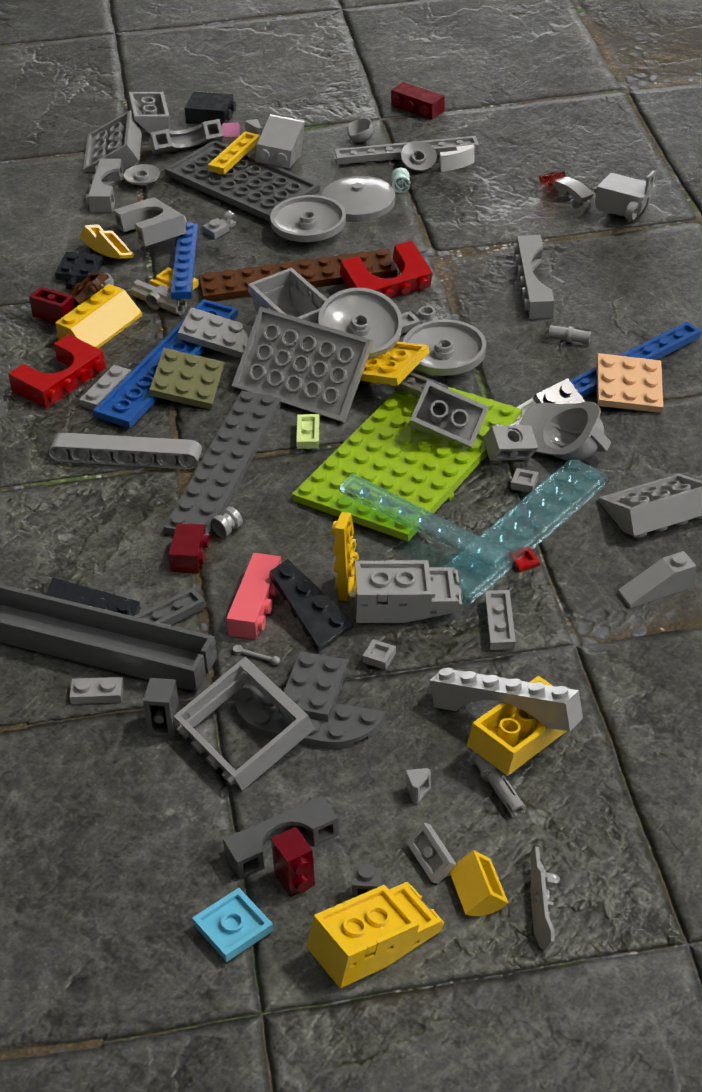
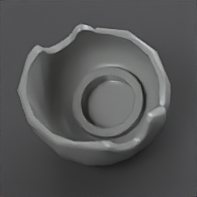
M361 118L352 121L347 125L348 136L351 141L356 143L369 140L374 133L371 120L369 118Z

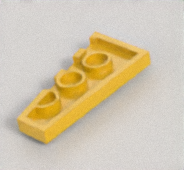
M341 512L338 521H334L332 526V536H335L333 554H336L334 572H337L335 589L338 590V600L342 601L349 600L354 587L355 561L359 560L358 553L355 552L356 539H352L354 535L351 513Z

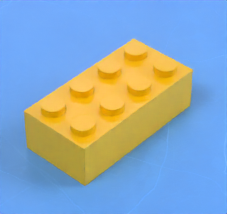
M540 676L530 681L531 683L541 682L544 685L553 686ZM501 702L472 723L467 746L508 776L567 731L546 728L524 710Z

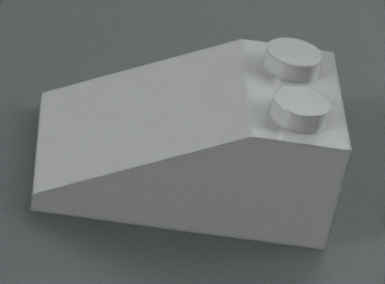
M427 380L408 426L427 435L471 448L489 407Z

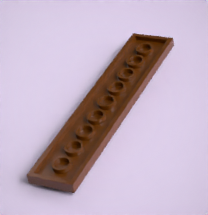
M378 249L376 251H361L354 254H340L339 256L332 257L323 256L317 259H303L301 261L283 262L273 265L265 264L263 266L245 267L236 270L228 269L214 273L207 272L199 274V282L203 299L213 302L252 296L248 292V284L289 268H293L315 288L344 284L340 276L341 261L359 256L367 270L379 278L397 276V267L393 261L390 249Z

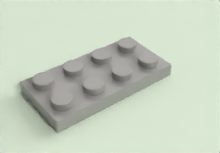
M191 307L178 331L177 338L242 358L252 326Z

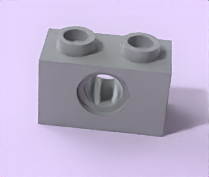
M497 424L490 427L483 437L490 461L529 460L538 449L531 425L515 424L512 426H502Z

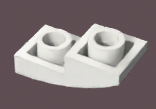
M475 146L456 147V151L440 152L441 172L456 170L474 163Z

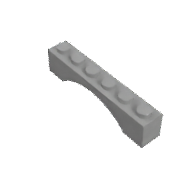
M541 235L517 236V244H514V256H516V266H518L524 311H528L529 319L554 318L552 289L541 283L533 273L535 268L542 262L543 244Z
M443 668L429 680L435 708L457 711L462 706L474 701H500L524 710L546 728L568 732L583 719L579 690L568 689L565 686L556 687L544 685L541 682L531 683L516 678L507 679L496 675L476 674L473 671H458L453 668Z

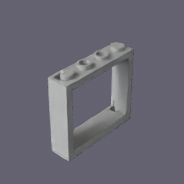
M246 657L174 715L175 720L180 726L177 728L180 735L185 740L189 737L192 740L191 745L200 755L205 753L208 756L206 760L215 770L220 768L223 771L221 775L230 786L236 784L242 791L315 729L309 716ZM251 682L292 723L240 768L235 770L194 727L245 684Z

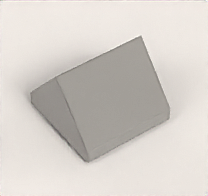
M428 768L406 770V788L412 803L415 805L431 789V772Z

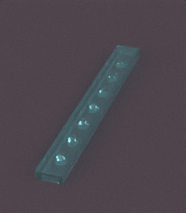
M353 473L339 485V492L494 570H497L509 558L510 551Z

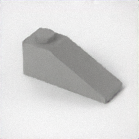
M684 551L664 557L618 589V594L629 608H633L693 588L696 565Z

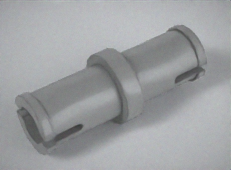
M550 325L548 338L566 340L567 343L574 341L589 345L591 331L573 329L572 326L565 328Z

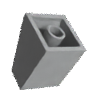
M270 114L257 143L255 161L290 168L301 156L305 121Z

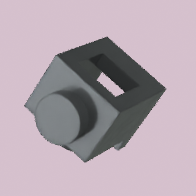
M371 864L353 867L352 898L360 895V889L373 890L383 885L382 868H375Z

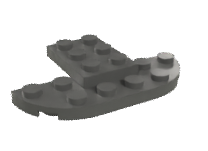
M299 652L284 693L309 716L315 729L298 744L326 749L348 748L354 746V742L366 737L370 739L384 724L386 712L336 703L349 668L348 659ZM242 687L235 693L237 715L240 716L245 722V726L252 732L274 739L292 723L258 689Z

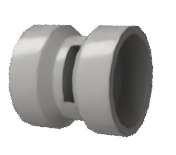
M231 506L224 509L221 515H216L210 521V525H213V531L221 538H225L231 534L232 529H237L243 524L242 516Z

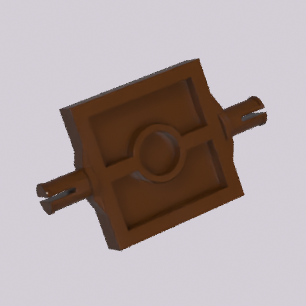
M94 272L81 283L72 286V292L69 295L74 296L75 305L82 304L91 297L90 295L94 291L101 290L106 283L104 281L108 276L104 272Z

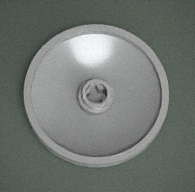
M351 176L330 183L322 192V196L336 200L345 208L347 221L376 219L387 214L395 205V191L393 187L386 181L375 177Z
M297 196L284 200L274 207L270 215L271 227L277 235L291 241H320L338 234L346 224V211L339 202L325 196Z
M349 288L333 294L322 305L318 317V324L372 340L374 343L368 359L378 357L391 350L399 341L402 332V315L397 305L386 295L367 288Z
M433 320L419 324L412 328L403 339V342L428 345L430 353L415 369L432 375L447 376L467 372L478 366L486 355V339L476 327L456 320Z

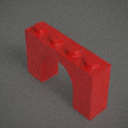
M412 240L394 245L393 261L401 272L395 278L383 279L372 275L359 256L342 260L340 265V276L348 289H372L386 295L390 299L430 287L433 272Z
M68 334L55 342L54 348L57 361L69 366V368L57 373H43L23 363L8 373L11 390L47 409L106 368L104 351Z

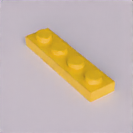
M244 131L208 164V170L219 175L226 174L257 145L260 135Z

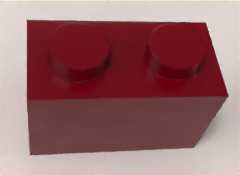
M40 287L29 296L33 317L55 323L75 309L74 296L48 288Z
M177 523L168 554L171 572L199 573L201 564H205L206 560L205 548H209L210 535L206 534L205 524Z
M297 827L271 838L274 874L289 896L292 897L298 893H304L315 886L313 850Z

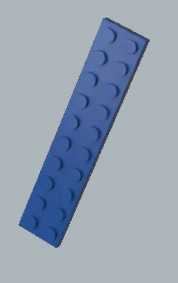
M205 299L195 307V309L233 321L239 315L238 308ZM185 318L93 410L95 418L131 428L159 399L158 397L149 396V390L163 348L200 356L207 349L206 347L177 338L178 331Z

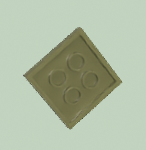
M163 348L149 390V396L211 410L225 362Z

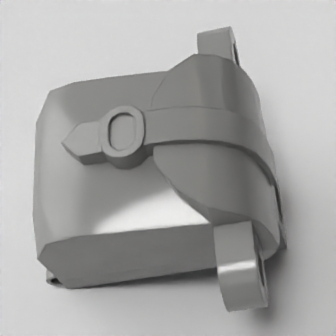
M653 170L647 176L646 182L610 173L594 189L597 209L602 212L624 216L628 221L634 220L648 208L656 195L657 186L654 184L656 171Z

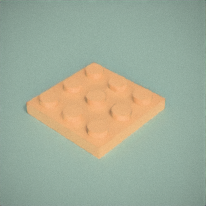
M598 353L596 359L598 406L662 413L663 389L660 360Z

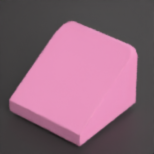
M238 122L223 123L222 131L224 137L240 136V124Z

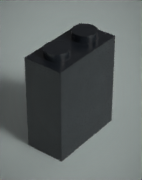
M194 91L184 108L186 124H201L202 122L220 119L221 126L223 123H228L232 118L233 112L236 111V101H234L233 94Z

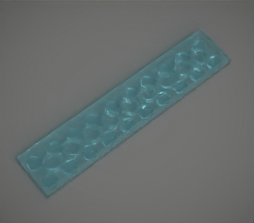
M568 460L444 567H455V570H458L463 597L462 601L468 605L474 602L514 566L515 560H520L528 548L534 549L609 482V475L579 460Z

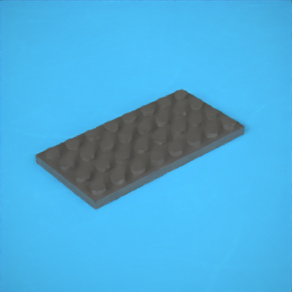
M216 140L165 168L166 176L271 222L270 215L272 210L282 201L297 196L315 195L320 191L319 184L275 165L256 162L255 157L246 154L224 175L208 170V164L228 147V145Z

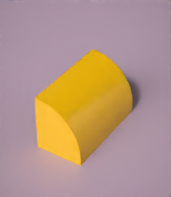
M472 850L458 861L457 865L451 870L450 875L466 915H489L508 904L490 858Z

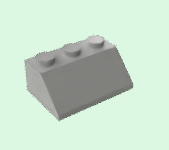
M129 92L134 120L149 134L169 129V113L164 92Z

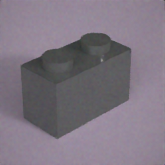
M150 678L143 699L148 734L151 737L175 738L178 723L174 715L180 711L176 680Z

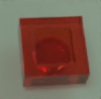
M565 171L549 172L539 176L540 183H548V186H552L553 181L566 177Z

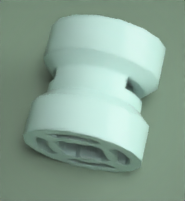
M405 168L395 169L391 176L392 187L396 192L404 193L410 188L409 172Z

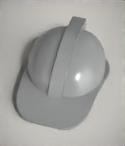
M594 402L574 404L538 403L530 406L525 411L519 423L521 425H531L538 446L535 452L552 455L566 461L587 459L595 452L607 451L611 444V441L604 434V425L600 419L601 410Z

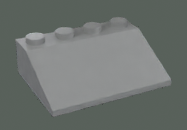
M131 110L88 134L83 166L85 173L95 172V166H98L100 159H121L123 169L135 166L139 162L142 126L134 120Z
M682 474L598 497L600 504L622 531L633 535L635 538L644 537L647 535V532L653 530L664 531L673 524H686L688 520L693 518L702 519V481Z

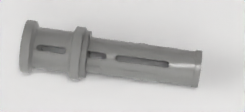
M473 751L470 755L471 763L477 765L481 771V778L491 784L511 817L516 818L525 813L524 810L527 808L503 772Z

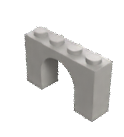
M155 197L113 210L117 228L123 232L135 229L138 242L144 246L187 233L186 217Z

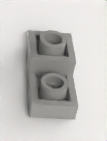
M563 177L552 183L564 196L571 194L578 203L590 200L594 195L588 187L570 177Z

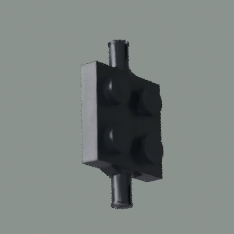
M86 247L83 253L66 252L55 272V279L68 281L66 288L68 290L71 288L72 290V286L81 283L91 273L100 271L104 263L103 256L92 254L93 250L90 247L89 249Z

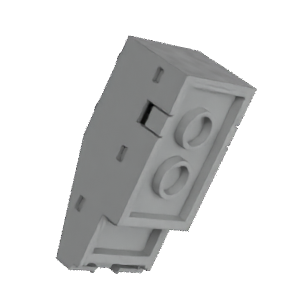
M428 560L355 561L353 589L356 623H407L461 612L462 590L460 589L458 570H455V567H429Z

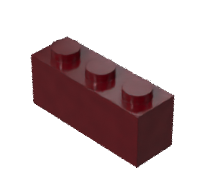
M402 82L391 89V105L433 120L445 111V96Z

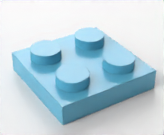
M237 888L192 917L193 925L226 962L274 931L273 923L240 888Z

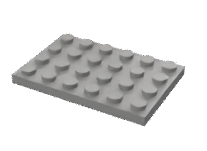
M260 307L232 386L253 393L273 395L281 398L280 402L345 423L374 342L364 337Z

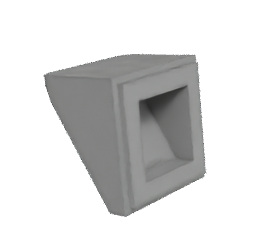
M257 119L246 120L245 131L261 136L259 121Z

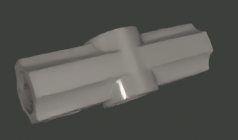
M137 279L133 282L130 289L131 295L146 301L153 310L161 307L175 314L182 315L187 307V300L185 299L172 300L171 291L165 285L155 287Z

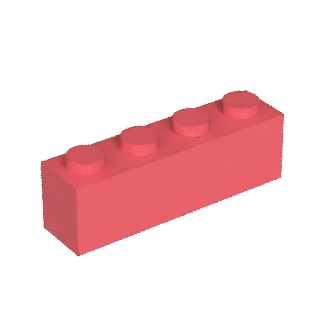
M253 553L226 618L228 636L257 640L260 630L263 631L265 629L266 615L271 613L273 597L278 595V590L271 581L269 574L272 569L282 563L281 556Z

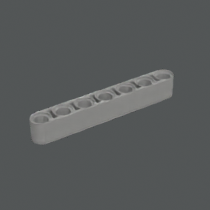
M58 433L55 435L50 446L49 456L58 462L193 469L198 464L202 447L194 440Z

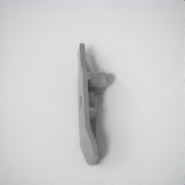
M535 846L530 854L532 872L530 895L533 928L539 947L549 950L555 942V930L550 921L549 913L554 903L549 901V893L554 891L560 878L556 874L545 871L540 861L539 847Z

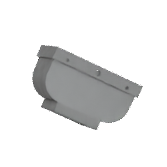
M293 268L248 284V292L252 295L257 313L259 308L263 307L318 324L320 309L327 298Z

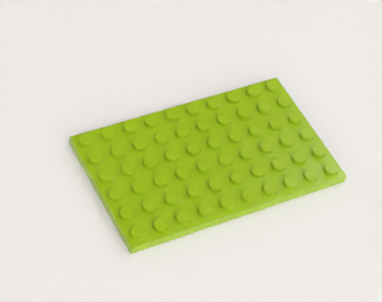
M448 387L449 390L489 407L475 441L470 448L427 435L409 427L408 423L419 398L397 389L292 493V499L294 502L337 517L340 516L341 512L351 513L352 522L409 541L488 455L483 437L490 427L497 424L510 426L517 421L519 416L520 418L523 416L522 409Z

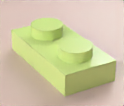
M319 414L297 415V449L319 448Z

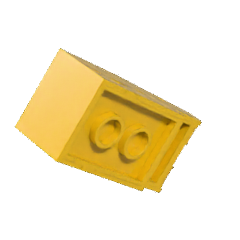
M405 882L391 889L382 885L315 914L306 947L341 989L388 967L441 932L445 922L437 915L434 909H429L421 901L422 895L420 896L410 883Z

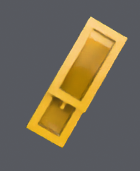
M85 225L79 236L87 246L102 255L118 259L134 257L133 252L113 231H104L99 225Z

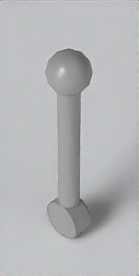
M241 645L233 647L235 655L245 654L269 661L274 666L279 665L281 661L278 656L270 657L245 650Z

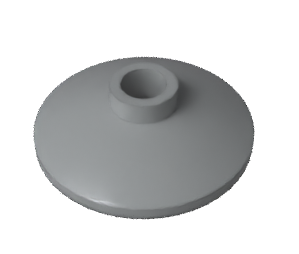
M409 142L401 151L403 164L411 170L426 171L436 163V151L426 142Z
M148 164L135 165L124 172L126 182L140 186L152 183L160 176L159 169Z

